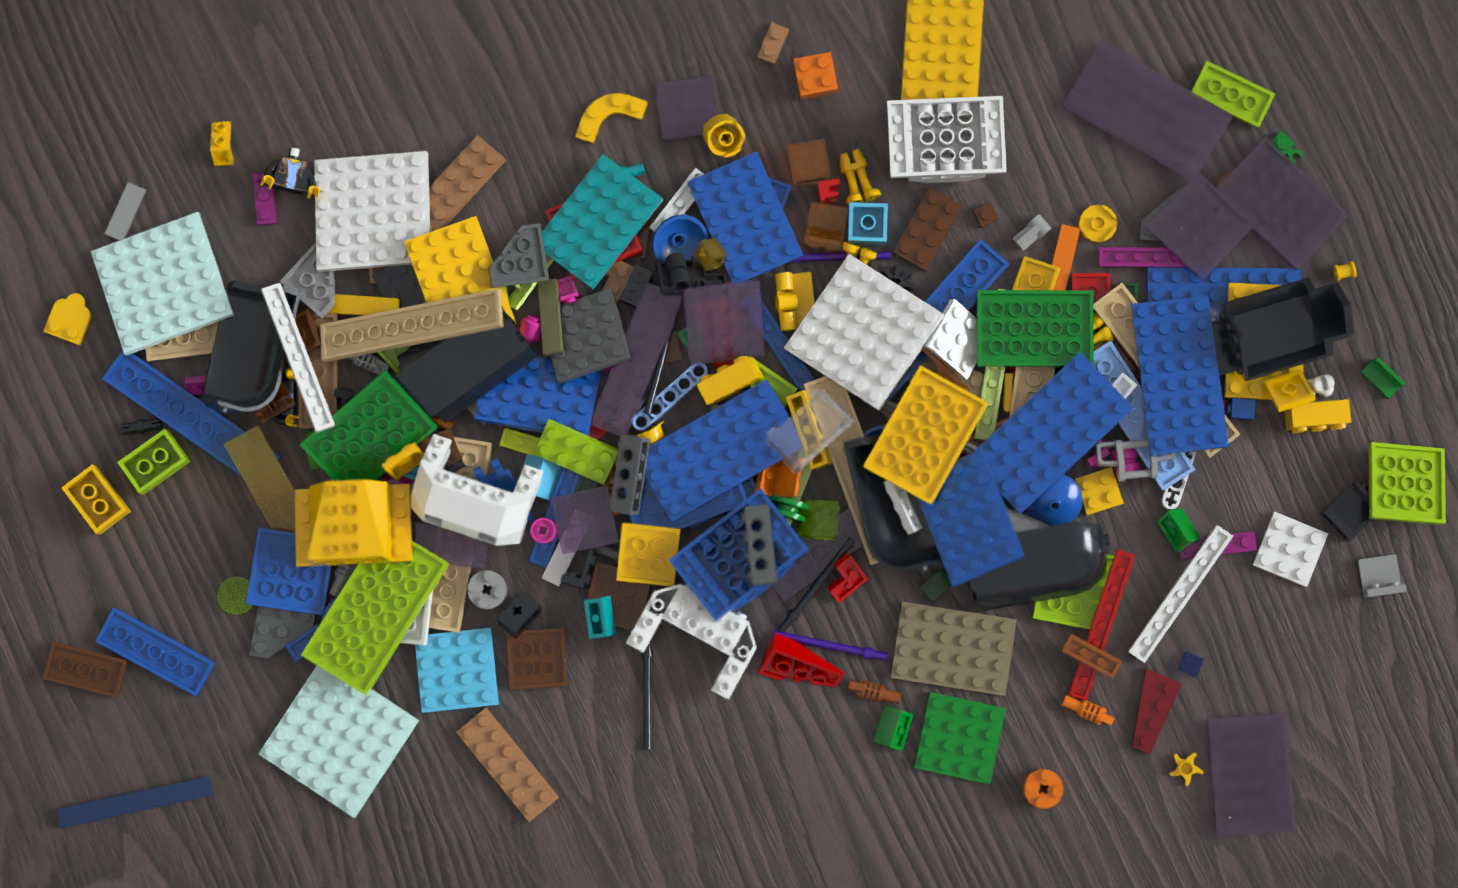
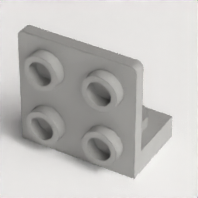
M1396 555L1358 560L1363 598L1407 592L1406 585H1401Z

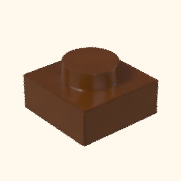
M991 202L973 210L981 228L999 220Z

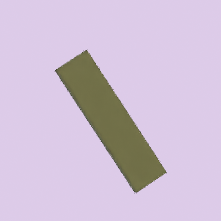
M555 278L538 282L543 355L549 356L564 353L558 280Z

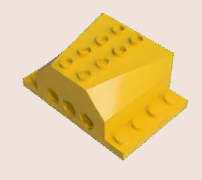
M372 480L322 482L311 485L310 489L295 490L296 567L412 562L411 485H390L387 482Z

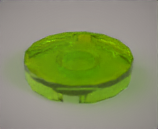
M234 576L226 579L220 585L217 598L219 605L224 611L239 615L252 609L253 605L246 604L249 580L244 577Z

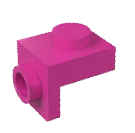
M570 276L558 279L561 304L565 303L566 305L575 302L579 295L574 280Z
M1100 439L1096 443V445L1099 443H1106V441ZM1110 448L1100 449L1103 461V458L1110 454L1108 451ZM1096 454L1085 461L1089 468L1093 465L1095 468L1099 466Z

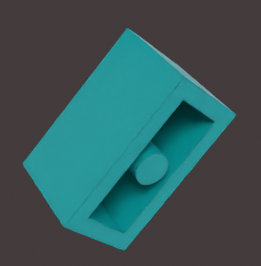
M606 596L584 600L589 639L615 635L611 597Z

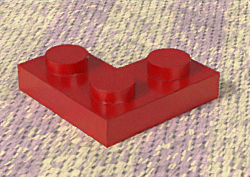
M848 552L833 564L841 574V577L827 588L838 603L868 580L865 573Z

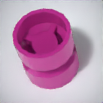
M1123 449L1125 472L1141 470L1139 462L1135 460L1138 457L1136 449ZM1112 451V459L1117 461L1116 452ZM1115 467L1116 477L1118 478L1117 467Z
M537 519L531 526V535L539 543L552 542L557 536V526L550 519Z

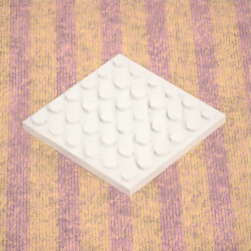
M420 151L314 160L316 186L320 189L318 199L315 196L317 271L412 265L404 241L430 232L428 152Z
M849 254L784 349L879 411L937 328L944 314Z

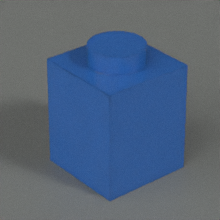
M1230 399L1229 403H1226V414H1229L1228 419L1252 421L1255 418L1256 400Z

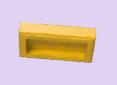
M1006 373L1003 380V412L1006 414H1010L1013 386L1012 373Z

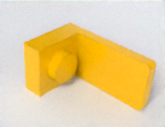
M230 121L212 123L210 151L214 166L233 165L234 163L230 147Z

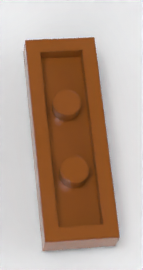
M1070 633L1061 649L1068 655L1111 678H1114L1122 663V660Z

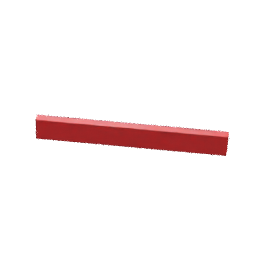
M1117 548L1086 638V642L1103 651L1135 558V554ZM1079 660L1068 695L1087 701L1097 670Z

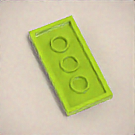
M1206 61L1189 96L1258 129L1275 93Z
M548 419L533 454L604 485L619 453V449Z

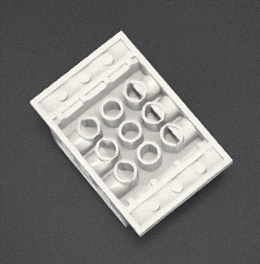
M1003 96L887 101L890 178L908 177L909 181L922 183L965 182L985 178L986 174L1007 172Z

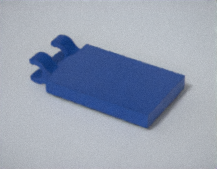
M498 458L490 461L495 470L492 473L484 476L480 466L473 469L480 483L513 493L517 485L509 468L503 470ZM530 511L528 514L527 523L534 520Z

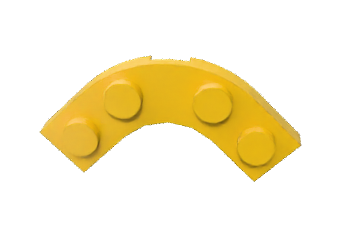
M609 94L600 97L584 112L575 138L594 144L601 123L610 115L622 114L642 121L648 101L626 94Z

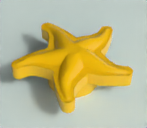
M1192 753L1186 759H1181L1177 754H1174V759L1178 766L1174 771L1169 772V775H1182L1185 779V785L1188 786L1192 774H1203V771L1194 765L1196 753Z

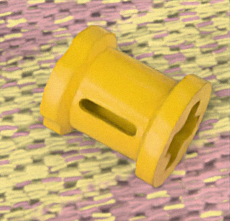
M1353 261L1345 265H1333V273L1337 282L1342 278H1356L1357 272Z

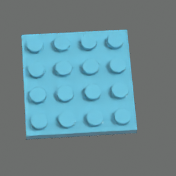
M492 628L460 631V633L428 634L427 646L415 644L422 713L499 705Z

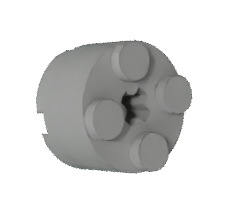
M489 570L476 573L469 581L468 596L477 607L492 610L505 602L508 586L505 579L498 573ZM486 585L488 587L492 586V589L490 590V595L487 593H483V591H485L484 587Z

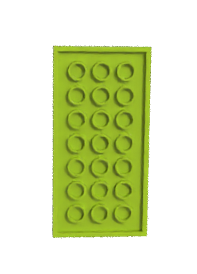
M412 541V562L358 564L301 655L367 696L449 566V563Z

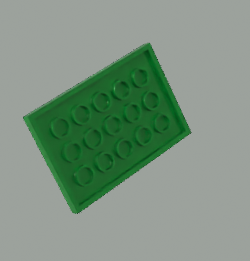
M977 290V367H1064L1079 352L1094 365L1093 291Z
M384 370L332 415L334 427L317 433L314 430L299 445L333 481H375L386 472L382 464L386 462L387 458L397 455L408 444L415 443L418 445L438 426L390 374Z

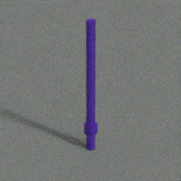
M858 252L856 256V259L858 260L860 258V252ZM876 252V258L873 260L891 259V252ZM803 253L802 257L793 260L792 263H799V261L845 260L847 253Z
M774 630V634L778 633L801 644L860 655L870 660L871 658L887 660L888 653L875 651L873 648H860Z

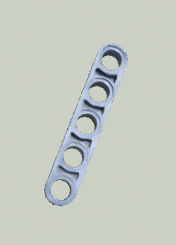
M700 362L690 366L655 397L654 405H659L661 412L657 415L652 413L647 415L643 413L644 407L633 417L634 428L640 432L648 430L697 386L696 384L701 382L700 378L707 375V367ZM701 367L704 369V374L699 377L695 376L693 373L694 369ZM688 380L690 386L687 389H681L679 387L680 381ZM669 392L674 393L676 396L672 402L665 400V395ZM645 418L647 420L646 425L638 427L636 425L637 419Z

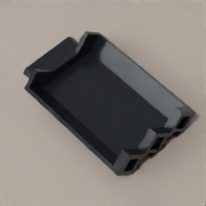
M502 306V328L413 345L397 357L400 363L398 367L401 372L394 376L393 379L430 418L435 416L437 419L441 418L446 423L538 357L532 344L521 333L516 322L506 313Z

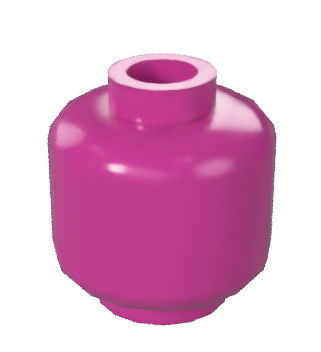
M528 314V317H523L519 326L521 333L531 344L534 341H540L542 339L540 317Z

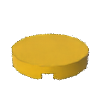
M1092 205L1088 207L1079 219L1081 234L1090 242L1101 243L1107 241L1116 231V215L1105 205Z

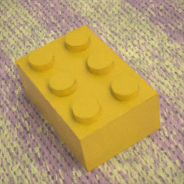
M741 356L733 361V365H724L718 368V373L715 375L708 374L700 378L701 382L696 385L706 404H716L763 379L764 376L754 357Z
M1349 399L1311 402L1285 410L1286 431L1292 430V434L1304 433L1307 429H1311V432H1320L1327 429V427H1330V430L1346 428V425L1351 423Z
M93 464L62 487L63 491L96 534L101 535L131 512L100 469Z

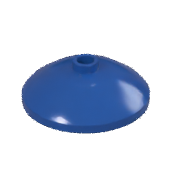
M685 214L674 215L664 220L656 229L652 241L653 252L658 261H666V257L672 253L683 254L685 260H691V256H694L695 260L698 259V256H701L702 259L708 249L709 237L705 226L697 218ZM676 236H680L679 240H674Z
M1063 474L1026 508L1027 514L1036 524L1042 527L1071 523L1078 516L1082 508L1081 490L1072 478ZM1053 503H1058L1057 507H1052L1051 505Z

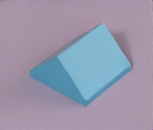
M527 454L523 469L527 465L543 471L541 486L536 497L551 501L563 467L544 458Z

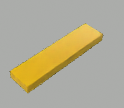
M335 294V306L328 314L364 316L399 309L400 299Z

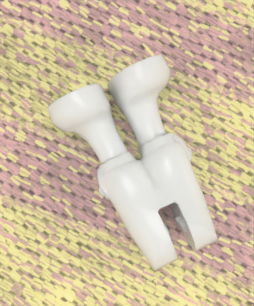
M1321 375L1307 379L1314 394L1318 393L1322 397H1328L1333 393L1334 379L1332 376Z

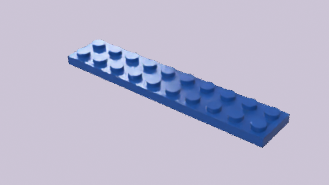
M980 239L925 302L943 313L949 300L955 299L969 311L977 302V290H987L1007 268L1009 263ZM922 349L896 385L888 400H891L928 358Z
M122 350L102 378L258 488L281 457L215 410L207 408L201 400L133 353L126 356Z

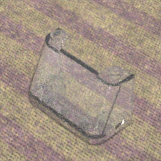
M823 389L813 391L809 395L811 399L777 429L773 427L766 433L768 437L765 439V442L795 475L856 421Z

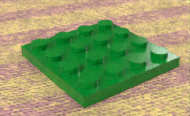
M930 692L914 768L990 784L1006 708Z

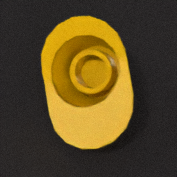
M664 421L635 435L651 438V446L665 438L661 427Z

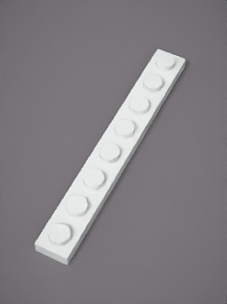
M278 283L262 288L261 292L315 432L334 427V421L281 284Z
M1218 525L1214 527L1128 650L1129 653L1142 662H1146L1233 536Z

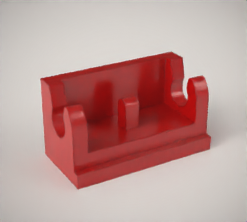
M839 179L818 182L817 191L820 207H823L824 204L835 203L838 198H831L839 195V192H835L839 190Z

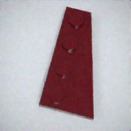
M1145 668L1132 747L1151 754L1182 684Z

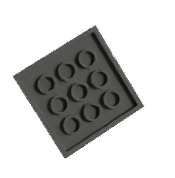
M611 288L577 299L575 302L560 305L564 353L551 355L559 384L631 360Z

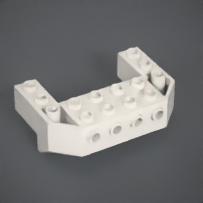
M687 583L685 586L679 584L655 591L626 642L644 653L663 619L721 650L730 657L715 682L712 691L727 699L730 698L757 649L749 621L746 620V615L738 611L736 614L730 611L716 622Z

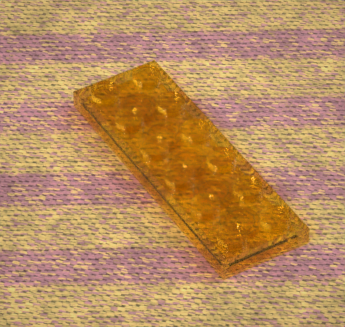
M257 425L224 443L225 448L271 529L296 533L295 490L259 426Z

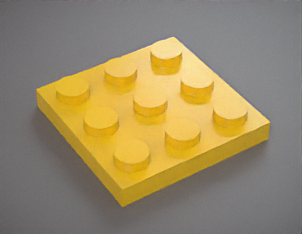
M623 522L616 581L674 586L676 569L669 559L678 553L680 528Z

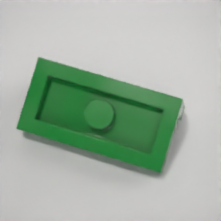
M1379 357L1372 359L1360 372L1387 399L1405 384Z
M1181 507L1167 511L1156 521L1177 553L1182 552L1189 544L1202 539Z
M885 706L874 742L902 751L914 714Z

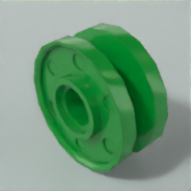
M770 495L769 499L777 504V510L785 519L805 522L806 517L798 514L799 510H808L809 505L790 498Z

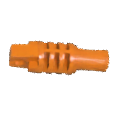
M1065 695L1061 706L1077 712L1078 716L1098 725H1101L1102 722L1112 725L1115 719L1113 716L1106 714L1107 709L1086 700L1079 701Z

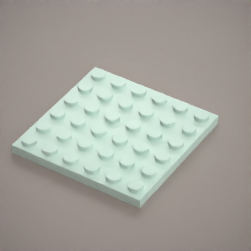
M199 212L91 251L114 325L126 356L234 316Z
M317 665L259 752V755L353 818H356L420 720L373 689L366 696Z

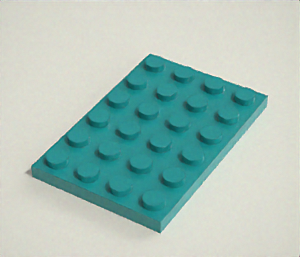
M603 154L542 231L545 254L591 289H594L662 203L663 198Z

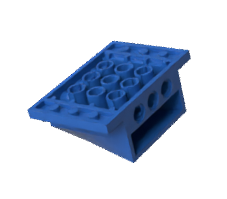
M761 488L669 559L670 563L716 622L731 610L736 611L750 603L772 586L754 587L752 582H749L748 570H751V565L746 560V551H749V546L744 541V532H747L746 524L742 522V512H745L744 507L766 504L769 506L777 581L795 565V560L809 550ZM755 522L752 525L753 531H759L762 528L761 522ZM757 541L754 544V549L757 551L764 548V542ZM760 560L756 564V569L763 570L766 567V561Z

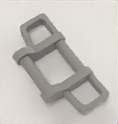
M1148 438L1146 440L1124 442L1115 440L1114 442L1099 443L1096 446L1098 465L1100 467H1117L1119 482L1134 478H1158V463L1175 458V454L1163 457L1151 456ZM1115 447L1117 461H1103L1100 449ZM1148 447L1150 469L1125 472L1123 449Z

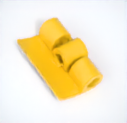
M811 272L775 274L777 291L775 307L779 311L780 328L783 332L796 331L815 304Z

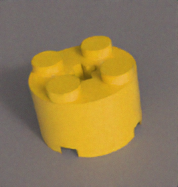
M716 115L703 126L704 141L714 154L722 157H731L741 150L745 134L739 123L730 115Z

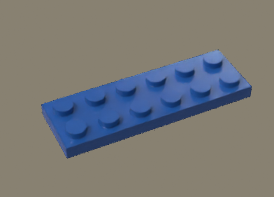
M113 607L95 641L194 696L199 695L216 663L116 607Z

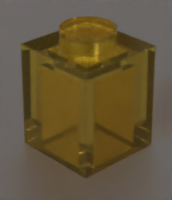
M713 238L700 241L694 255L707 271L720 268L727 253L718 240Z

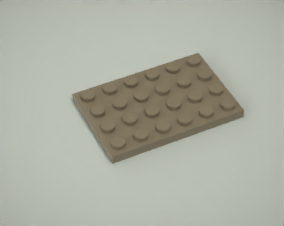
M902 602L890 678L1005 696L1017 619Z

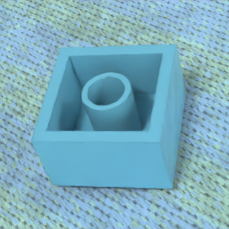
M849 202L848 243L886 245L888 204Z

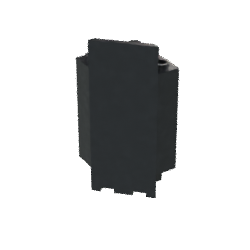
M1309 277L1221 303L1220 319L1212 321L1219 376L1237 371L1238 375H1242L1245 382L1333 356L1332 342L1348 338L1349 335L1354 334L1352 305L1339 283L1335 282L1315 288Z

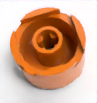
M1037 769L1025 777L1023 795L1027 802L1035 807L1050 808L1060 801L1063 795V784L1056 773L1046 769ZM1040 784L1047 785L1046 793L1038 791L1040 790Z

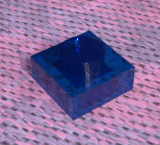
M1186 651L1178 670L1197 677L1204 659Z

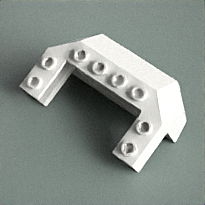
M434 434L418 469L412 490L410 508L422 521L493 545L520 544L525 535L529 511L541 486L543 471L525 465L513 493L443 470L450 455L451 449L449 447L452 440Z

